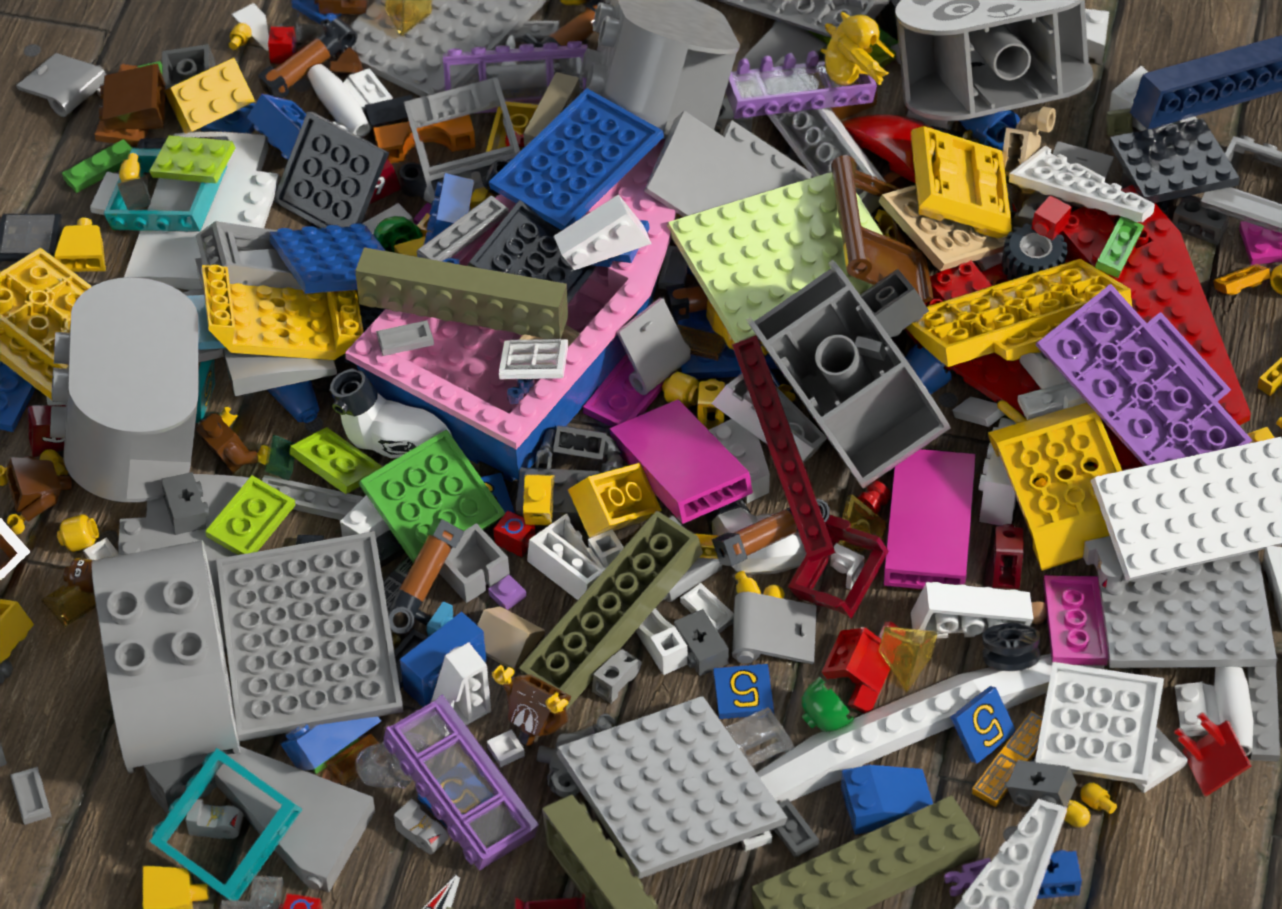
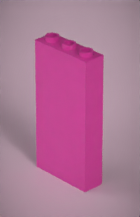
M679 400L609 428L611 438L617 442L616 444L621 451L620 456L629 466L641 464L655 495L682 524L753 493L749 471Z
M920 449L895 466L887 543L889 553L886 555L884 586L923 589L926 582L965 585L975 454Z

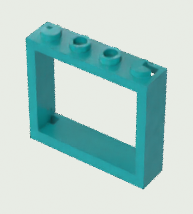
M132 149L130 153L138 155L137 162L140 164L138 180L132 185H126L121 182L120 178L118 179L104 215L112 230L200 232L228 166L226 165L217 184L201 182L190 211L128 210L143 173L150 172L154 161L161 149Z
M216 748L214 752H210L205 757L200 772L192 776L187 782V790L182 797L177 798L169 808L170 813L164 822L158 823L152 832L153 837L150 842L226 898L236 903L303 809L226 753ZM223 763L282 805L225 885L167 843Z

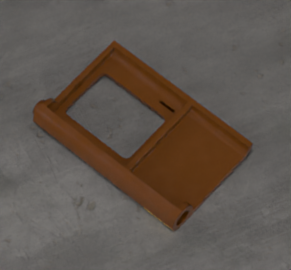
M841 155L836 157L831 163L848 274L875 285L899 269L915 288L924 303L931 301L933 293L926 255L901 229L898 223L892 218L896 240L861 226L855 187L878 197H881L882 194L900 190V188L856 170V161L851 156Z

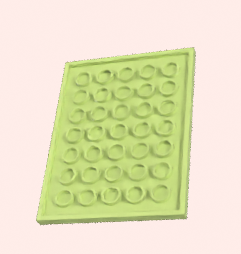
M832 172L679 218L667 224L668 229L671 231L672 239L735 343L756 335L746 321L747 318L751 317L755 321L831 269L828 264L831 260L836 262L859 295L873 286L870 283L852 277L846 270ZM856 193L861 226L883 235Z

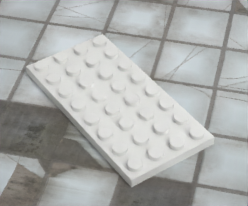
M1281 437L1097 476L1091 480L1126 581L1264 550L1268 546L1282 545Z

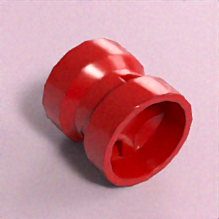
M873 481L866 488V492H862L855 499V504L864 515L875 517L880 512L881 506H885L892 499V495L883 483Z

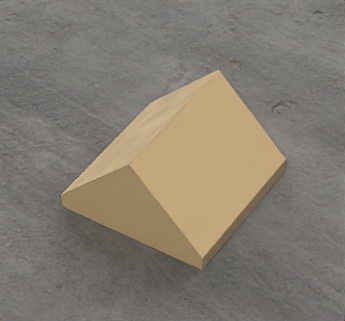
M501 606L484 609L477 625L484 631L486 656L508 668H512L514 671L545 634L544 629Z

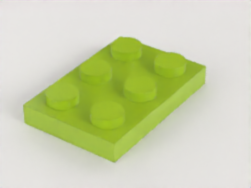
M169 135L154 161L150 173L153 178L217 184L236 147L233 141Z
M327 427L290 447L289 454L344 494L360 487V480L383 467Z
M252 475L205 531L206 537L237 555L258 552L295 507V500Z

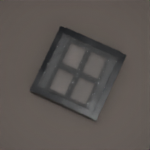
M3 214L0 222V261H20L39 248H42L55 258L62 215Z

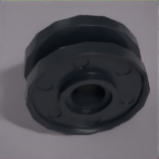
M1003 623L986 629L982 634V642L985 647L983 649V660L989 667L1005 671H1019L1031 668L1040 660V650L1038 647L1040 635L1031 626L1019 623Z

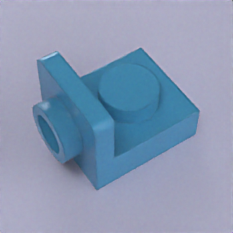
M444 601L427 624L428 637L454 618L452 605Z

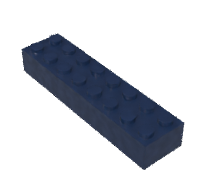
M1282 35L1144 73L1140 79L1130 114L1146 129H1153L1282 91Z

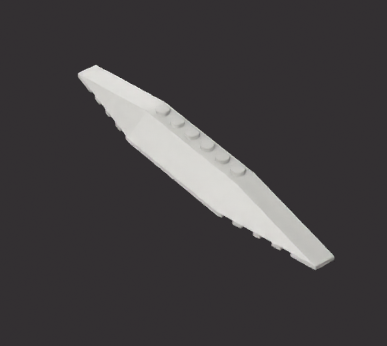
M1051 654L1040 656V660L1036 665L1024 670L1005 671L990 667L946 679L858 716L841 729L832 732H820L811 736L758 771L757 775L777 803L787 798L789 801H793L842 779V770L863 766L868 762L953 727L954 724L950 716L989 686L997 688L1006 709L1048 692L1052 669ZM1077 665L1097 669L1104 668V665Z

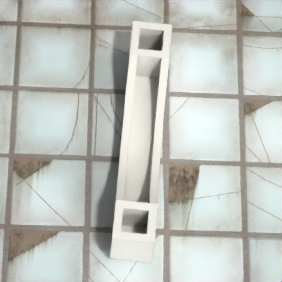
M612 529L588 539L589 548L592 549L605 569L624 548ZM655 608L638 627L636 633L662 674L665 675L687 665V645L675 626L665 620Z

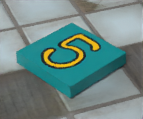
M214 359L202 361L198 369V402L195 423L198 424L204 418L215 386Z

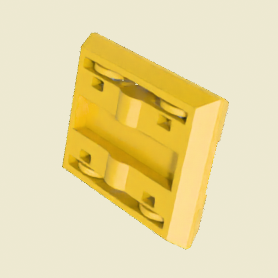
M924 126L913 129L911 131L919 215L938 221L946 218L973 226L975 232L997 239L1007 237L1009 232H1011V216L1002 151Z

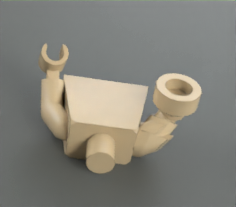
M1042 107L1039 111L1029 112L1026 116H1023L1016 129L1006 128L1002 153L1005 175L1009 176L1010 172L1039 151L1041 136L1038 135V131H1052L1056 118L1054 108ZM1019 187L1022 194H1032L1035 192V190Z

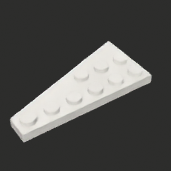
M1046 146L1009 174V182L1017 184L1021 188L1037 190L1044 195L1060 197L1064 201L1080 203L1087 208L1103 210L1109 215H1119L1135 222H1143L1154 213V203L1135 193L1122 192L1120 185L1105 183V177L1078 163L1070 164L1066 162L1067 157L1061 154L1057 156L1051 154V149Z
M1038 799L1019 823L1017 830L1010 839L1001 846L999 853L992 862L987 864L965 892L955 909H1033L1067 812L1066 807Z

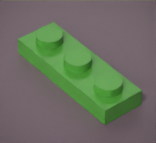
M123 139L62 172L63 179L78 193L102 180L107 172L114 173L120 170L121 164L128 159L132 148Z
M1121 216L1095 268L1118 278L1144 225Z

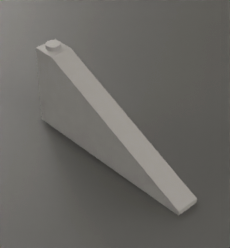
M240 746V753H234L233 748L222 750L303 809L274 850L308 887L313 890L321 889L330 892L375 813L373 797ZM223 763L214 776L216 786L237 809L242 811L243 816L261 835L282 805Z

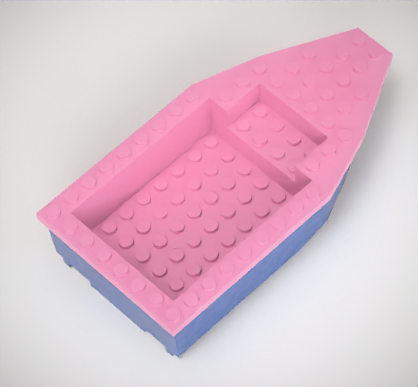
M662 138L584 215L586 216L619 194L639 220L648 221L650 229L647 234L652 244L639 248L632 263L613 261L610 268L598 266L568 304L566 325L579 332L580 335L568 347L563 378L534 379V385L529 389L528 393L524 394V398L518 404H510L507 400V390L511 387H517V379H499L503 346L505 340H519L523 335L476 325L470 326L454 321H444L432 317L417 316L405 312H394L385 309L345 352L346 359L357 365L358 370L366 375L377 389L378 394L384 399L424 409L434 414L449 429L453 439L467 459L476 464L482 461L503 472L504 479L513 482L515 479L519 480L520 468H530L536 462V455L540 451L546 431L557 429L558 425L567 426L626 355V351L616 332L653 302L659 271L672 238L667 224L675 220L676 212L644 192L666 139ZM501 194L495 197V199L509 208V212L516 205V203ZM503 220L451 258L459 259L460 265L467 266ZM428 321L434 345L386 356L382 355L376 331ZM511 364L510 366H530V364Z

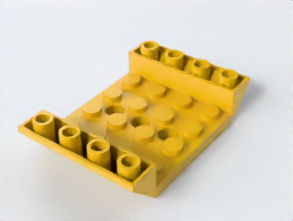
M202 265L201 271L208 330L231 353L335 360L345 354L364 333L356 290L305 293L303 290L290 287L275 288L265 285L230 284L228 267Z
M1087 402L988 432L997 457H1001L1033 538V550L1041 570L1083 558L1086 541L1110 536L1091 480L1097 476L1120 472L1122 469L1101 418ZM1087 462H1094L1098 465V468L1095 471H1087L1083 465ZM1062 470H1069L1073 476L1069 479H1062L1058 476V473ZM1036 478H1044L1048 483L1044 487H1036L1032 482Z

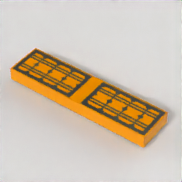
M1032 711L1029 713L972 788V794L994 807L999 804L1008 792L1007 784L1017 761H1031L1036 755L1043 717Z

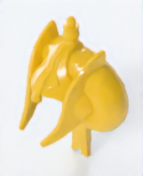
M841 12L843 21L838 27L832 23L825 24L826 31L832 38L827 50L821 49V52L825 54V69L829 78L837 85L847 86L857 80L860 73L869 75L877 84L881 85L883 81L882 76L888 75V72L881 68L878 62L868 54L872 52V48L869 46L870 44L873 46L877 44L892 58L894 54L879 40V28L873 19L865 15L849 16Z

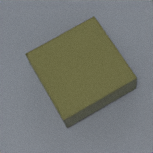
M1130 108L1106 112L1107 134L1109 137L1133 133Z

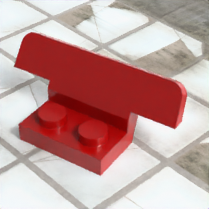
M891 621L884 623L879 636H876L865 627L840 631L822 670V674L827 679L849 677L852 682L857 684L847 704L848 706L862 713H868L873 709L905 638L904 631Z

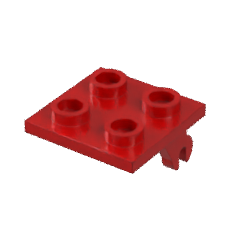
M1201 712L1197 715V718L1202 721L1200 724L1207 730L1208 735L1195 742L1180 727L1174 733L1179 736L1177 739L1186 747L1182 752L1188 759L1187 762L1203 795L1207 797L1252 766L1230 722L1226 720L1217 726Z

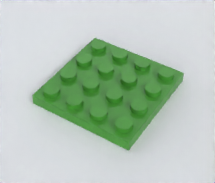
M447 429L359 482L360 487L413 563L429 536L426 533L435 518L443 519L465 531L476 523L482 530H485L501 520L505 515L502 507Z

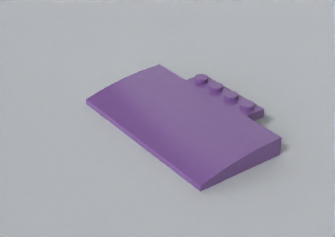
M1112 284L1108 285L1036 344L1038 349L1143 466L1241 446L1253 441L1218 403L1220 399L1231 391L1227 384L1161 312L1146 323Z

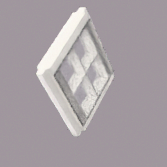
M568 339L505 340L499 369V379L563 378L568 351Z

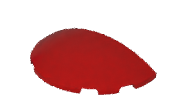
M889 114L867 115L841 122L860 149L864 147L889 161L890 170L915 183L911 131L923 126L934 129L933 127L914 118Z

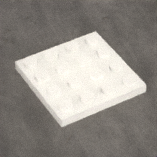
M1053 662L1035 762L1069 766L1074 774L1147 785L1164 678Z

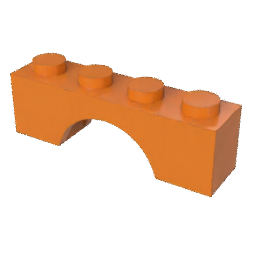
M470 115L416 128L420 142L440 143L448 147L452 152L475 148L474 129ZM409 121L374 128L375 144L377 147L389 152L387 159L390 163L405 161L409 150L416 146Z

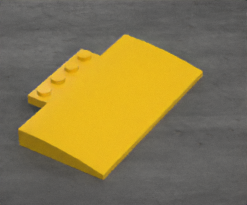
M39 248L0 272V360L52 400L53 368L68 367V364L54 363L55 332L70 333L72 307L76 300L92 286L42 248Z
M1078 259L928 306L929 312L924 314L919 321L911 323L906 328L924 348L947 367L994 352L1006 360L1013 361L1020 359L1022 355L1041 352L1036 346L1037 342L1110 284L1132 307L1131 289L1082 259Z

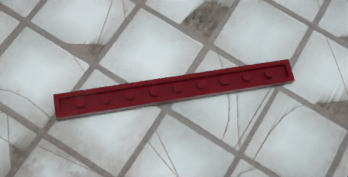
M757 335L732 344L808 559L811 563L836 553Z

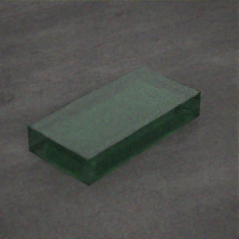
M273 435L269 441L265 471L289 481L293 473L295 459L289 453L290 447L295 443Z

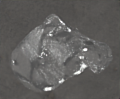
M404 734L417 754L429 748L426 738L422 735ZM384 741L382 744H375L365 748L357 756L356 770L361 781L367 786L380 788L399 787L405 789L412 782L411 776L405 775L399 764L400 761L395 754L388 752Z

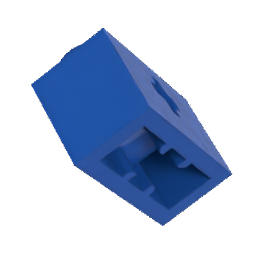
M1059 850L1052 853L1036 899L1080 895L1082 878L1076 851L1067 852Z

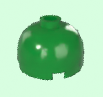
M402 216L385 218L376 226L373 235L385 251L395 253V245L423 238L419 227Z
M819 677L810 684L802 696L801 706L805 714L801 717L811 729L816 726L823 732H832L845 727L854 718L848 715L850 712L831 688L827 690L823 685L825 681Z

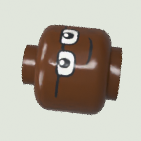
M75 558L70 566H66L64 569V582L68 583V587L72 592L94 594L92 559Z

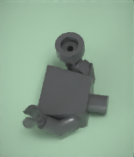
M558 425L557 429L546 431L540 451L536 455V468H538L539 464L543 463L547 464V470L551 468L553 452L602 459L604 456L607 458V462L602 464L600 474L625 466L620 456L621 451L616 444L617 442L606 435V433Z
M609 714L601 715L596 724L586 729L569 734H560L555 748L539 747L537 762L550 764L547 782L548 786L557 796L566 798L581 792L558 757V747L613 728L610 724L615 723V720Z

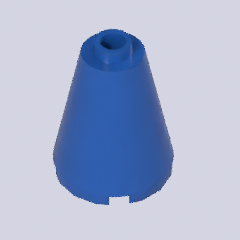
M1007 110L959 120V122L977 143L1001 150L1003 153L1006 128L1016 129L1020 118L1013 111Z
M915 344L909 349L905 359L931 395L948 384L952 379V374L950 371L946 374L943 369L945 364L933 356L926 348L918 349V344Z
M311 380L267 389L298 422L309 423L317 417L319 405Z

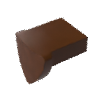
M349 47L341 54L337 62L331 61L330 71L355 74L363 71V67L356 51Z

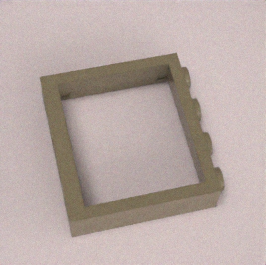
M555 73L524 131V148L580 95L578 77Z

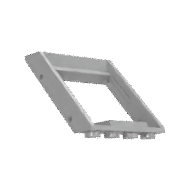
M498 77L404 102L431 201L436 197L434 195L437 182H443L445 173L474 180L472 190L484 187L482 179L496 160L501 159L509 163L520 152ZM498 106L501 107L504 117L503 123L510 146L429 167L424 145L419 140L416 128Z
M1241 135L1240 138L1234 136L1225 152L1229 161H1231L1235 151L1242 154L1248 151L1254 153V159L1282 168V152L1278 151L1276 146L1264 143L1263 146L1256 144L1252 138ZM1232 187L1205 192L1202 197L1201 205L1204 208L1282 233V204Z
M215 221L196 234L202 264L228 267L230 284L265 285L275 288L290 287L302 290L290 271L241 264L237 247L256 250L275 249L270 243V232L277 230Z

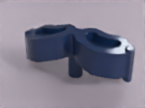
M517 379V387H511L507 390V400L509 403L518 404L524 398V394L528 393L529 389L534 385V379Z

